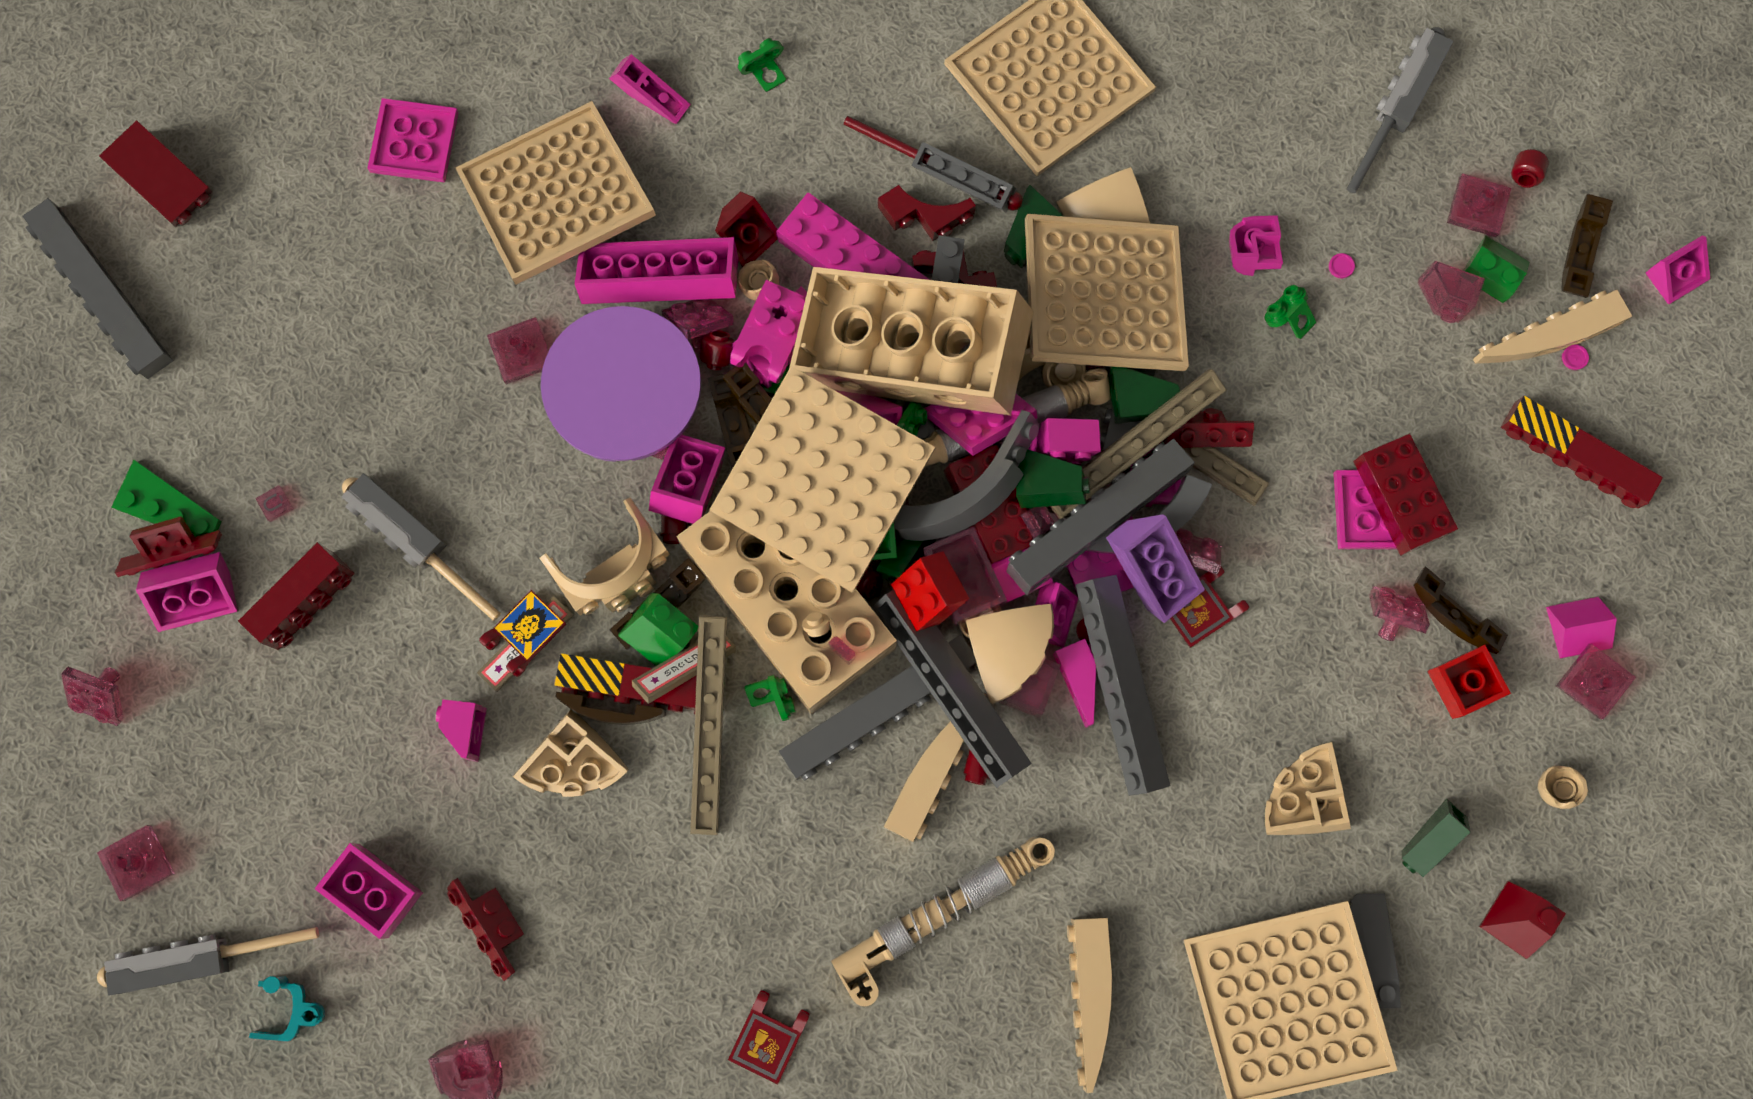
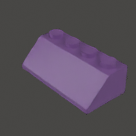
M1165 515L1128 520L1106 537L1145 608L1163 623L1205 590Z

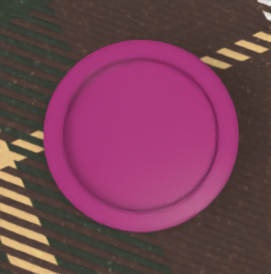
M1344 253L1334 255L1329 261V271L1333 276L1340 279L1349 277L1355 269L1354 260Z
M1574 344L1568 346L1563 351L1562 361L1567 368L1580 370L1587 365L1589 355L1584 347Z

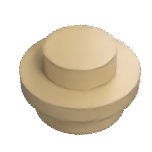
M813 612L803 620V630L811 637L822 636L829 630L830 619L826 614Z

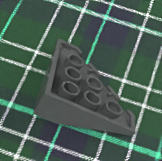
M1385 893L1356 894L1350 900L1352 903L1350 909L1379 1008H1401L1399 976Z

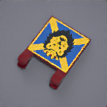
M530 590L493 629L485 632L479 638V641L488 650H493L501 637H503L520 654L506 665L510 673L519 677L524 673L529 662L567 623Z

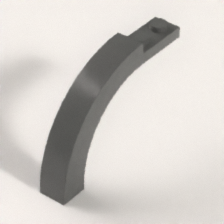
M1021 410L989 467L969 487L937 503L922 506L903 505L894 521L895 538L924 541L950 536L976 524L993 512L1011 494L1024 475L1018 466L1024 460L1026 451L1037 437L1041 427L1031 412Z
M1190 475L1184 476L1176 494L1158 515H1165L1174 532L1178 531L1199 510L1213 484ZM1038 507L1028 508L1029 516L1038 514L1042 517L1043 526L1040 527L1044 529L1045 525L1051 527L1059 520L1055 514ZM1038 516L1031 519L1034 526L1041 525V519ZM1112 532L1087 551L1113 554L1114 551L1106 539Z

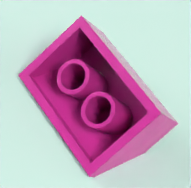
M221 552L141 572L136 587V592L158 632L238 611L230 571Z

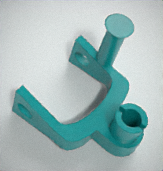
M269 976L264 980H260L258 987H263L264 991L270 994L277 992L279 988L288 989L292 994L293 1000L291 1019L283 1034L253 1031L250 1032L249 1038L291 1041L298 1035L301 1026H316L324 1020V1007L319 1003L306 1002L305 989L300 983H290L286 976L277 978ZM309 1011L316 1015L314 1019L309 1017Z

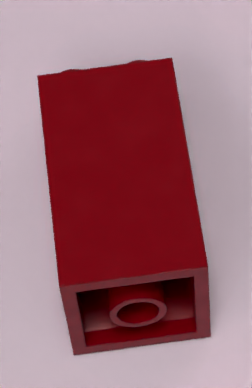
M137 120L99 155L109 167L174 227L178 224L181 226L186 224L192 218L191 212L197 206L202 208L211 199L209 196L212 193L210 188Z

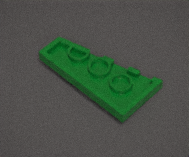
M133 460L111 506L115 510L152 524L182 516L194 537L218 531L222 522L136 460Z

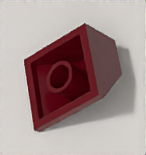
M740 191L722 208L715 231L720 238L734 237L738 262L742 267L751 261H755L778 239V229L755 197Z
M1507 881L1479 927L1525 959H1528L1553 936L1566 913L1543 897Z

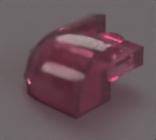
M467 1039L438 1050L428 1059L435 1084L441 1095L445 1093L450 1099L499 1098L503 1084V1071L501 1061H494L488 1040L468 1043Z

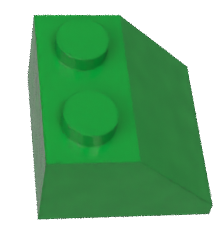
M1485 235L1459 277L1504 303L1516 292L1527 274L1530 262Z
M650 593L618 636L657 666L678 654L697 632L699 626L660 594Z

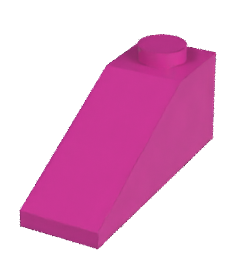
M632 54L625 57L609 77L614 84L630 97L674 124L678 123L690 106L689 102Z
M1083 639L1055 651L1053 656L1084 726L1087 728L1094 724L1096 664L1091 644H1087L1086 640Z

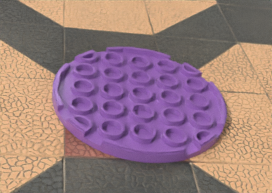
M616 306L596 310L570 324L551 346L541 375V395L544 408L560 436L578 451L580 450L596 459L612 462L636 461L647 458L671 445L688 427L695 410H697L701 393V376L697 357L684 334L666 318L649 310L629 306Z

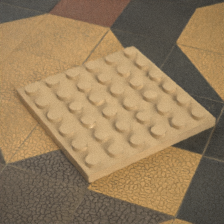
M1028 0L946 58L944 62L948 70L1036 176H1039L1126 113L1156 89V86L1083 0Z
M593 101L456 167L515 285L656 216L651 203Z
M1027 214L1025 218L1028 305L1034 311L1030 326L1031 361L1173 371L1187 370L1189 363L1178 226Z
M791 366L712 504L710 511L853 593L936 448Z
M1348 900L1184 939L1227 1099H1272L1398 1071Z

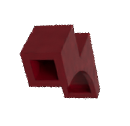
M897 185L878 198V209L894 231L900 227L902 229L909 227L915 221L914 218H916L932 241L936 240L939 235L948 237L953 232V228L959 224L961 226L968 224L974 218L973 215L976 209V205L971 198L945 206L923 203L907 194L900 185Z
M923 250L916 253V255H912V267L920 273L933 274L936 252ZM963 250L958 283L997 288L994 272L977 271L972 276L968 275Z

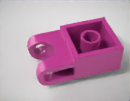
M766 280L731 352L730 364L743 367L749 357L754 355L764 356L770 363L768 380L779 383L793 355L806 297Z

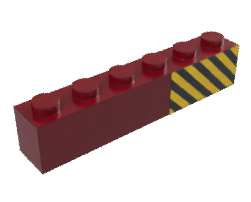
M1526 396L1521 397L1513 404L1500 427L1506 431L1510 438L1526 442L1532 451L1548 455L1552 458L1554 464L1570 468L1575 471V475L1585 481L1590 480L1597 484L1600 491L1622 499L1621 502L1630 508L1638 509L1649 504L1663 479L1662 476Z
M560 654L554 685L561 688L563 693L577 695L578 691L588 693V698L604 700V696L615 697L614 702L630 704L631 700L641 701L643 706L656 708L657 704L668 706V711L683 713L685 708L694 710L695 715L697 675L648 704L632 687V680L652 668Z

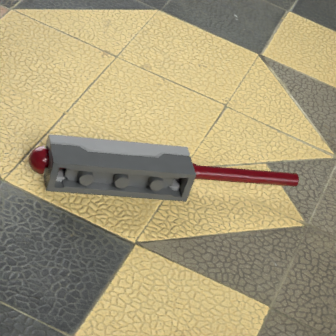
M847 116L844 120L845 126L913 158L914 161L911 166L1003 212L1007 213L1008 210H1018L1022 205L1023 199L1021 194L1017 192L1018 189L937 148L922 142L918 150L850 116Z

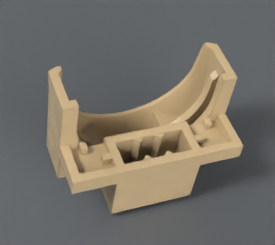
M631 497L623 502L637 525L639 534L638 545L634 544L631 547L629 544L586 573V578L583 579L582 583L566 577L554 559L549 558L546 553L540 557L542 563L580 616L583 613L588 615L599 608L598 603L601 601L612 613L616 610L619 613L627 609L631 605L630 601L638 595L644 597L654 589L652 586L656 581L648 569L660 567L667 561L666 557L670 555Z

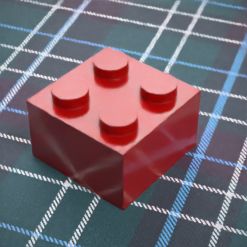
M944 551L918 559L891 584L916 631L942 623L970 599Z
M1486 645L1472 649L1427 671L1452 719L1463 717L1511 694Z

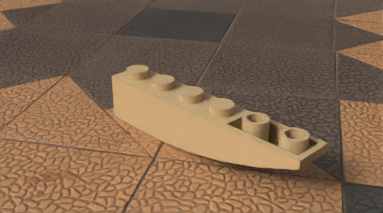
M1618 290L1608 294L1606 291H1602L1591 297L1592 301L1587 304L1580 301L1569 307V312L1562 314L1561 311L1547 317V322L1541 325L1537 321L1525 327L1524 333L1517 335L1516 332H1513L1503 337L1500 344L1494 345L1491 342L1479 349L1480 354L1473 360L1475 364L1529 359L1566 349L1570 345H1578L1617 327L1630 319L1632 314Z
M951 721L920 758L908 777L884 825V828L911 842L914 841L915 837L921 839L927 827V824L923 823L927 813L933 815L940 801L935 797L940 788L946 789L952 777L947 773L952 764L958 765L964 751L960 750L964 740Z
M1105 917L1071 919L1072 925H1067L1068 942H1073L1074 953L1069 954V965L1071 971L1075 970L1076 982H1071L1072 998L1077 999L1078 1010L1073 1011L1074 1027L1079 1028L1080 1039L1075 1040L1077 1057H1081L1082 1068L1077 1069L1079 1086H1083L1086 1093H1093L1108 1035L1111 1011L1112 970L1108 918Z

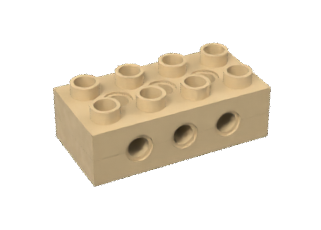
M813 267L790 367L798 369L833 390L1011 416L1034 311L1020 293L1013 289ZM918 339L913 346H910L914 340ZM970 344L969 348L964 353H960L961 349L964 346Z
M709 511L676 536L687 555L704 574L708 582L776 670L784 677L786 683L810 714L817 711L896 649L897 640L857 589L853 593L712 511ZM751 543H759L765 547L763 554L757 558L746 557L744 550ZM784 584H791L798 589V593L792 600L783 601L776 596L778 588ZM813 612L826 614L830 619L829 630L832 635L825 643L817 644L812 642L807 632L803 630V620Z

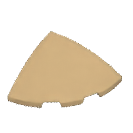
M1131 167L1099 179L1057 201V205L1064 217L1150 223L1143 197Z
M1051 604L1015 608L966 620L974 656L990 703L1002 701L1021 690V685L1041 668L1046 658L1045 650L1048 641L1053 637L1054 614Z
M570 709L513 777L529 788L542 793L551 791L561 793L563 797L582 796L587 791L597 788L602 790L612 785L628 771V768L601 736Z
M1332 742L1303 752L1297 761L1290 767H1285L1274 782V789L1270 799L1266 802L1265 827L1267 835L1315 834L1351 829Z

